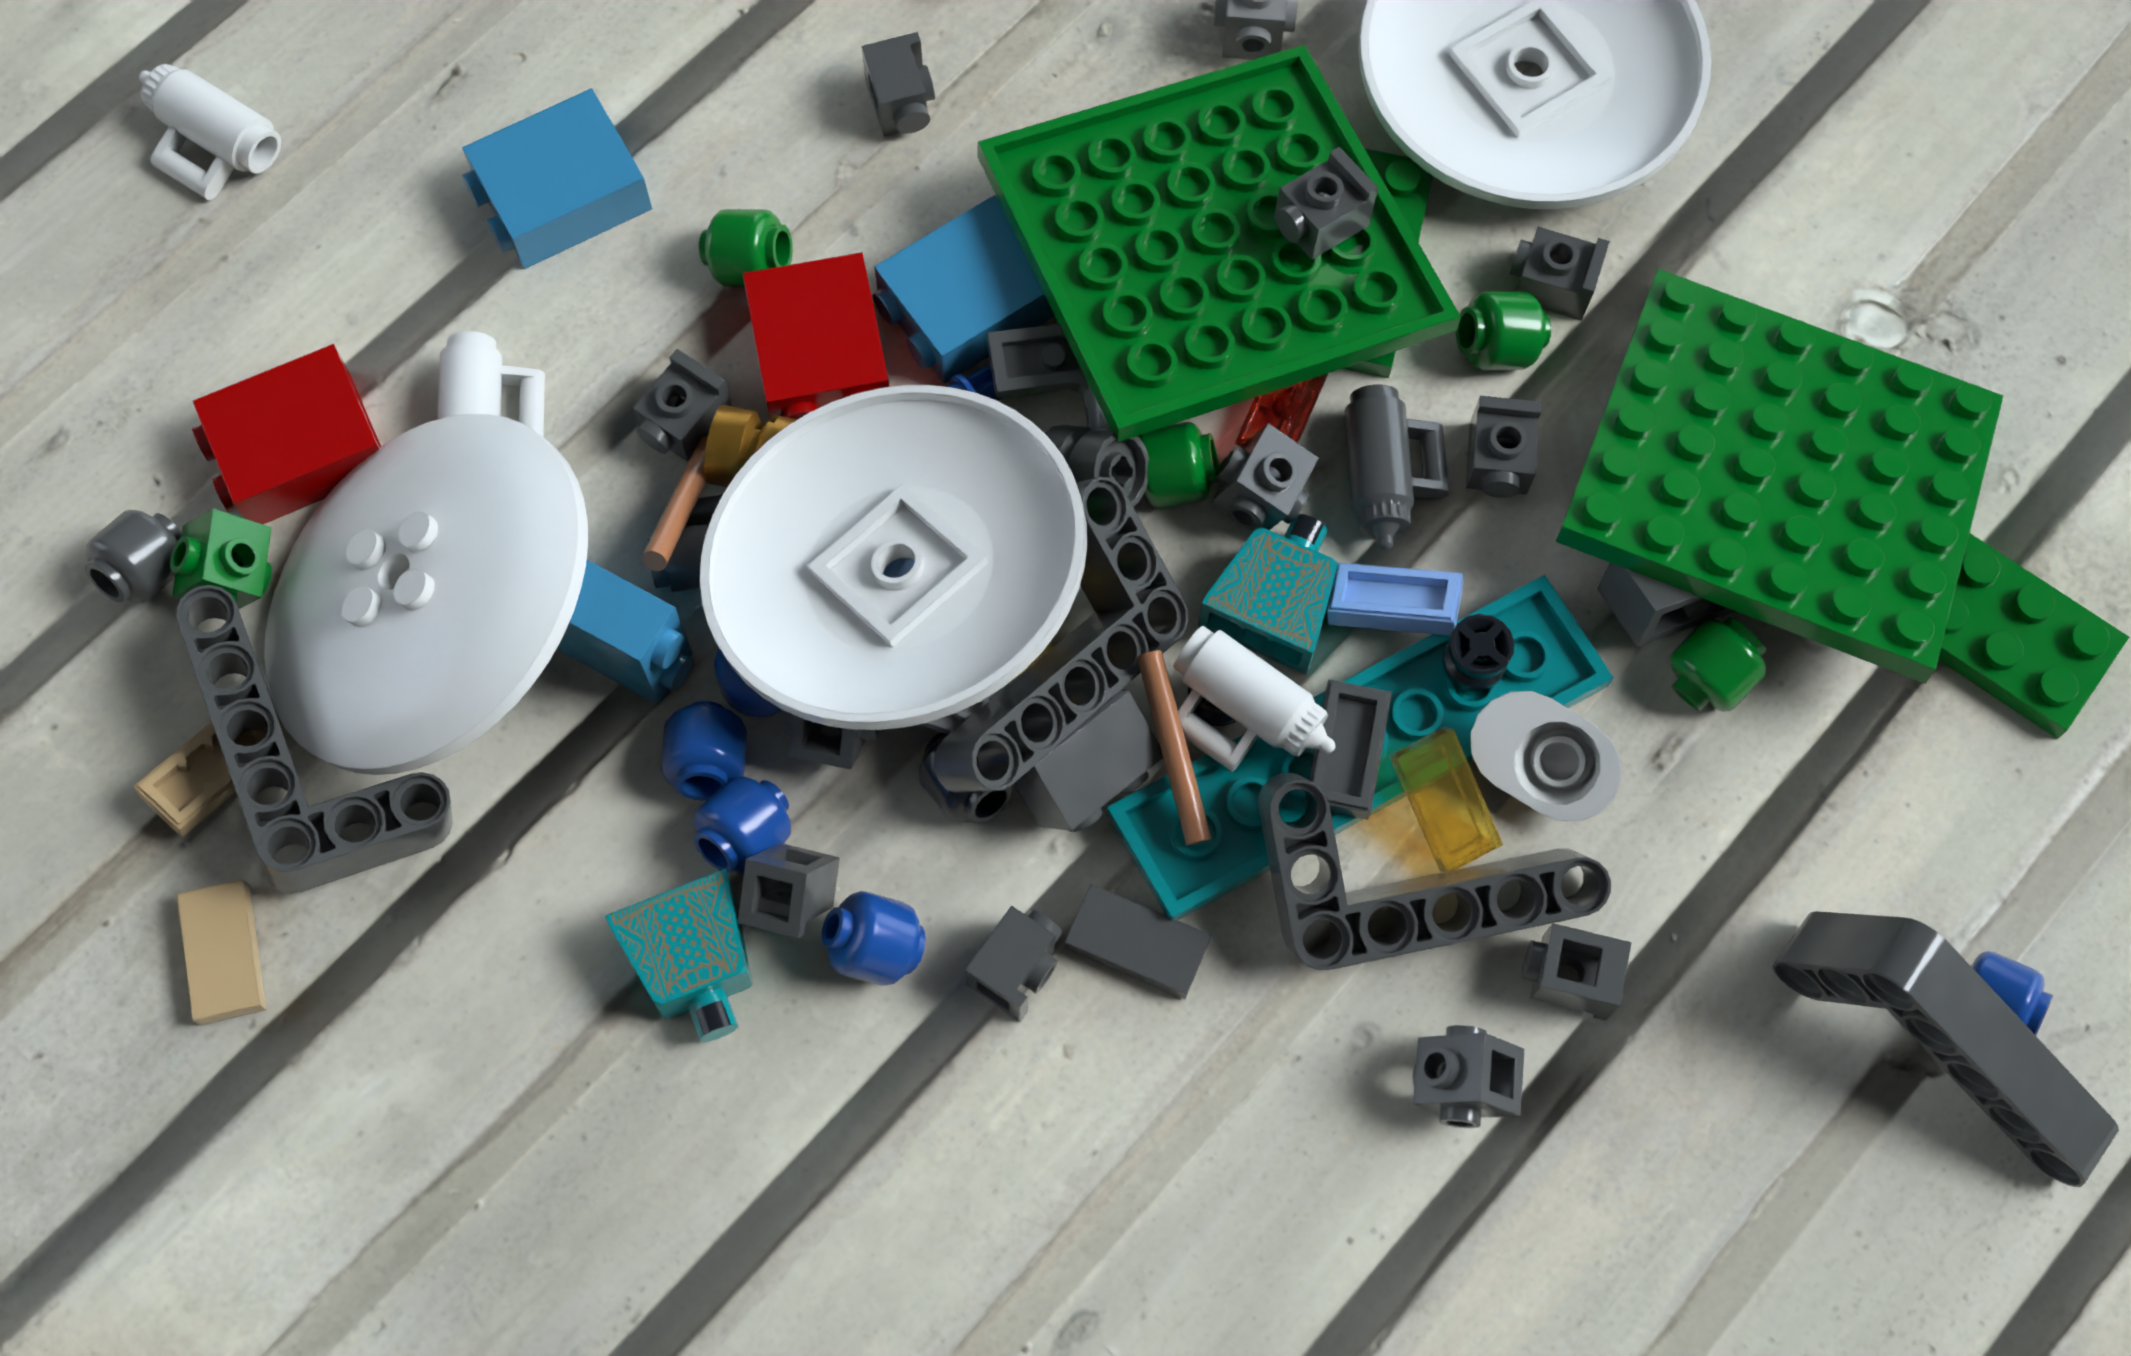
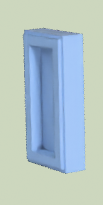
M1338 563L1327 610L1329 625L1450 636L1457 625L1463 591V573Z

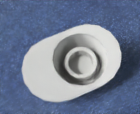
M1533 691L1509 692L1491 700L1477 715L1470 733L1471 754L1480 773L1504 792L1540 814L1557 821H1582L1599 814L1614 799L1622 780L1621 758L1613 741L1590 721L1552 698Z

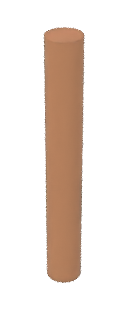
M708 436L699 439L642 555L643 564L650 570L661 571L665 569L706 484L704 460Z
M1162 650L1137 656L1186 846L1212 840Z

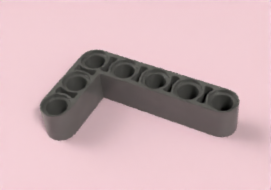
M1097 477L1076 482L1083 502L1087 523V552L1080 586L1095 613L943 739L937 747L934 756V770L938 780L946 789L954 793L998 791L1012 786L1141 673L1137 656L1156 650H1162V653H1164L1185 633L1188 624L1186 603L1125 491L1118 482L1109 477ZM977 756L979 761V767H977Z
M212 585L198 586L188 591L180 599L176 614L185 647L264 875L272 886L279 891L288 893L303 892L434 848L443 843L450 834L453 824L449 789L444 781L433 774L424 772L408 774L313 806H308L236 601L229 592L221 587ZM217 618L226 621L221 628L215 631L203 632L196 629L201 622L207 619ZM236 673L246 677L240 685L234 688L224 689L215 686V683L227 674ZM247 730H260L266 733L265 738L254 746L245 747L234 743L235 739ZM275 786L287 791L285 797L275 804L263 805L254 801L255 796L267 787ZM420 802L431 803L439 809L433 817L421 821L410 819L404 814L410 806ZM363 823L374 828V832L369 838L361 842L353 843L345 841L340 837L341 832L351 824ZM296 844L308 849L306 856L294 864L286 865L274 860L277 852L287 845Z
M1280 773L1271 777L1263 785L1259 794L1258 808L1282 937L1286 946L1305 965L1316 970H1332L1588 916L1598 912L1606 904L1611 893V879L1606 868L1600 862L1569 848L1538 852L1345 893L1330 805L1325 792L1317 784L1295 773ZM1294 789H1303L1308 798L1305 813L1298 820L1283 822L1279 815V804L1282 797ZM1305 855H1316L1319 861L1317 877L1305 886L1293 885L1291 870L1294 863ZM1580 866L1583 872V883L1580 889L1575 894L1564 897L1561 891V881L1564 875L1570 869ZM1518 880L1521 889L1517 903L1509 909L1499 910L1497 895L1500 888L1506 882ZM1455 893L1458 900V908L1455 915L1449 921L1435 923L1433 919L1435 902L1445 894ZM1392 906L1394 911L1392 928L1384 935L1371 937L1368 932V921L1371 915L1379 908ZM1318 920H1328L1331 925V935L1328 942L1316 950L1305 949L1303 935L1306 928Z
M1810 912L1772 966L1775 974L1781 981L1807 998L1817 1001L1887 1009L2035 1166L2063 1184L2072 1187H2082L2119 1131L2117 1123L1954 947L1936 930L1920 921L1906 917Z

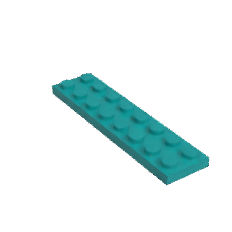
M1545 574L1467 615L1484 614L1499 619L1509 628L1515 642L1514 655L1507 665L1503 676L1490 689L1473 692L1463 690L1454 685L1446 676L1442 665L1443 651L1449 642L1450 636L1435 634L1416 642L1343 681L1344 683L1392 692L1370 816L1474 760L1471 754L1470 733L1477 715L1491 700L1509 692L1533 691L1552 698L1563 706L1570 708L1610 685L1614 679L1613 675ZM1465 616V617H1463L1462 619L1458 620L1457 623H1459L1461 620H1463V619L1466 618L1467 616ZM1476 659V660L1473 662V664H1474L1475 662H1477V663L1486 662V659H1482V660H1481V659ZM1325 691L1313 697L1315 703L1320 707L1323 705ZM1244 734L1232 741L1238 744ZM1258 737L1233 772L1207 754L1192 761L1212 840L1200 844L1186 846L1168 775L1107 807L1106 815L1164 914L1171 921L1184 918L1270 871L1258 808L1259 794L1263 785L1271 777L1280 773H1295L1309 780L1314 749L1306 748L1297 757L1283 748H1273ZM1294 789L1282 797L1279 804V815L1283 822L1298 820L1307 809V807H1304L1306 793L1303 789ZM1331 813L1335 835L1364 820Z

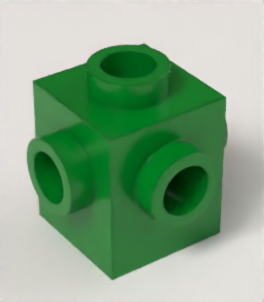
M214 508L183 525L181 538L177 541L170 560L171 571L175 573L172 596L182 598L188 591L198 586L212 585L221 587L229 592L236 601L238 609L262 598L270 583L272 574L271 564L267 562L272 527Z

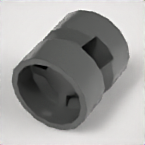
M1072 425L1053 426L1045 432L1063 455L1076 482L1097 477H1109L1119 483L1133 507L1139 503L1148 484L1147 465L1149 456L1145 444L1138 436L1117 442L1116 433L1111 431V429H1091L1089 427Z

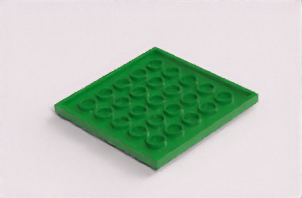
M1305 44L978 141L977 157L1111 431L1116 433L1117 442L1457 331L1461 319L1459 312ZM1340 147L1378 187L1374 208L1368 227L1316 258L1311 259L1297 243L1288 241L1278 228L1274 215L1279 190L1289 182L1326 162L1330 152Z
M1657 269L1555 542L1698 595V597L1926 684L1937 667L2004 395L1689 279Z

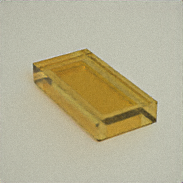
M1443 727L1389 755L1439 871L1457 870L1503 845L1454 729Z

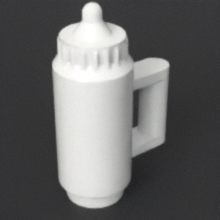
M163 64L154 68L151 72L142 71L139 74V81L143 84L141 89L142 102L149 110L154 112L159 121L168 126L151 155V164L205 199L212 200L218 196L234 168L239 171L261 173L267 170L276 160L281 148V137L274 130L271 121L189 70H180L175 66ZM187 138L216 156L208 171L178 154Z
M472 331L455 333L448 337L447 346L440 352L437 419L461 414L501 416L502 385L519 386V422L544 437L545 373L538 369L502 365V354L497 350L495 339L489 335Z
M1201 626L1182 648L1174 662L1173 668L1184 675L1182 682L1192 689L1178 710L1185 739L1229 771L1233 772L1238 767L1258 737L1273 748H1283L1297 757L1306 748L1319 749L1326 754L1332 753L1335 750V742L1327 736L1323 726L1328 714L1325 709L1315 703L1312 694L1221 630L1213 633L1205 626ZM1203 697L1248 729L1238 744L1193 713Z

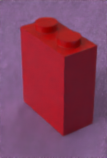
M863 252L743 273L770 419L774 415L800 419L809 412L833 401L857 393L889 387V379Z
M334 344L192 401L201 424L192 427V432L205 459L208 462L216 459L222 475L212 478V481L224 508L228 513L238 509L245 519L260 524H266L324 500L354 467L381 447L351 373Z

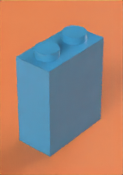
M592 88L462 147L471 169L462 174V177L477 207L489 204L495 216L488 219L487 223L503 253L513 249L524 269L652 210L644 177Z
M995 195L874 266L877 292L872 296L878 311L889 325L898 322L908 336L906 343L915 361L924 370L932 367L944 384L950 381L952 376L962 374L989 357L986 341L989 332L1037 327L1055 316Z
M589 560L586 561L582 587L574 613L557 650L659 705L669 689L676 691L681 687L689 675L693 664V659L691 658L693 653L676 607Z

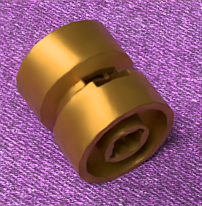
M720 405L712 420L707 438L704 460L706 482L708 484L728 487L735 475L754 453L769 439L798 419L774 415L769 422L762 423L757 411Z

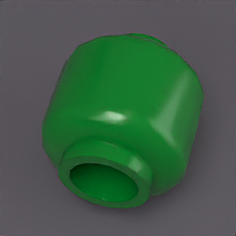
M767 209L720 210L711 219L708 229H705L700 235V259L704 265L708 266L712 277L725 287H745L743 273L790 265L792 261L793 242L788 227L781 225L779 218Z
M1480 292L1459 313L1461 319L1456 331L1458 348L1478 369H1527L1537 361L1542 353V349L1550 341V319L1543 312L1540 302L1528 292Z
M1192 422L1172 424L1139 436L1145 444L1149 456L1147 465L1148 484L1144 494L1152 506L1167 508L1202 501L1209 495L1212 483L1220 481V478L1216 476L1220 466L1213 436L1211 433L1202 434L1196 424Z
M1728 617L1724 622L1716 619L1704 620L1682 641L1669 657L1671 669L1678 678L1671 687L1683 701L1698 712L1706 705L1721 712L1731 711L1766 675V665L1762 658L1767 652L1766 647L1757 636L1734 618Z

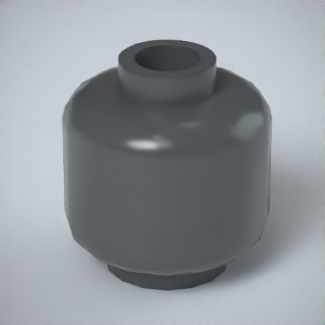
M126 510L87 543L86 557L89 563L85 565L86 574L96 588L109 599L119 603L125 600L144 603L153 598L175 578V573L170 568V560L173 549L181 538V531L169 518L160 513L150 516L143 511Z

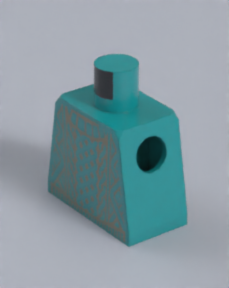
M1298 514L1290 523L1284 537L1265 528L1255 529L1206 594L1201 604L1198 627L1205 626L1213 633L1221 630L1247 649L1306 675L1316 649L1338 563L1333 558L1318 552L1328 532L1326 526L1314 517Z
M725 869L605 915L610 929L665 1020L674 1019L690 1012L701 1042L722 1038L738 1028V1023L728 997L748 989L753 984L742 924L738 923L739 908L737 897Z

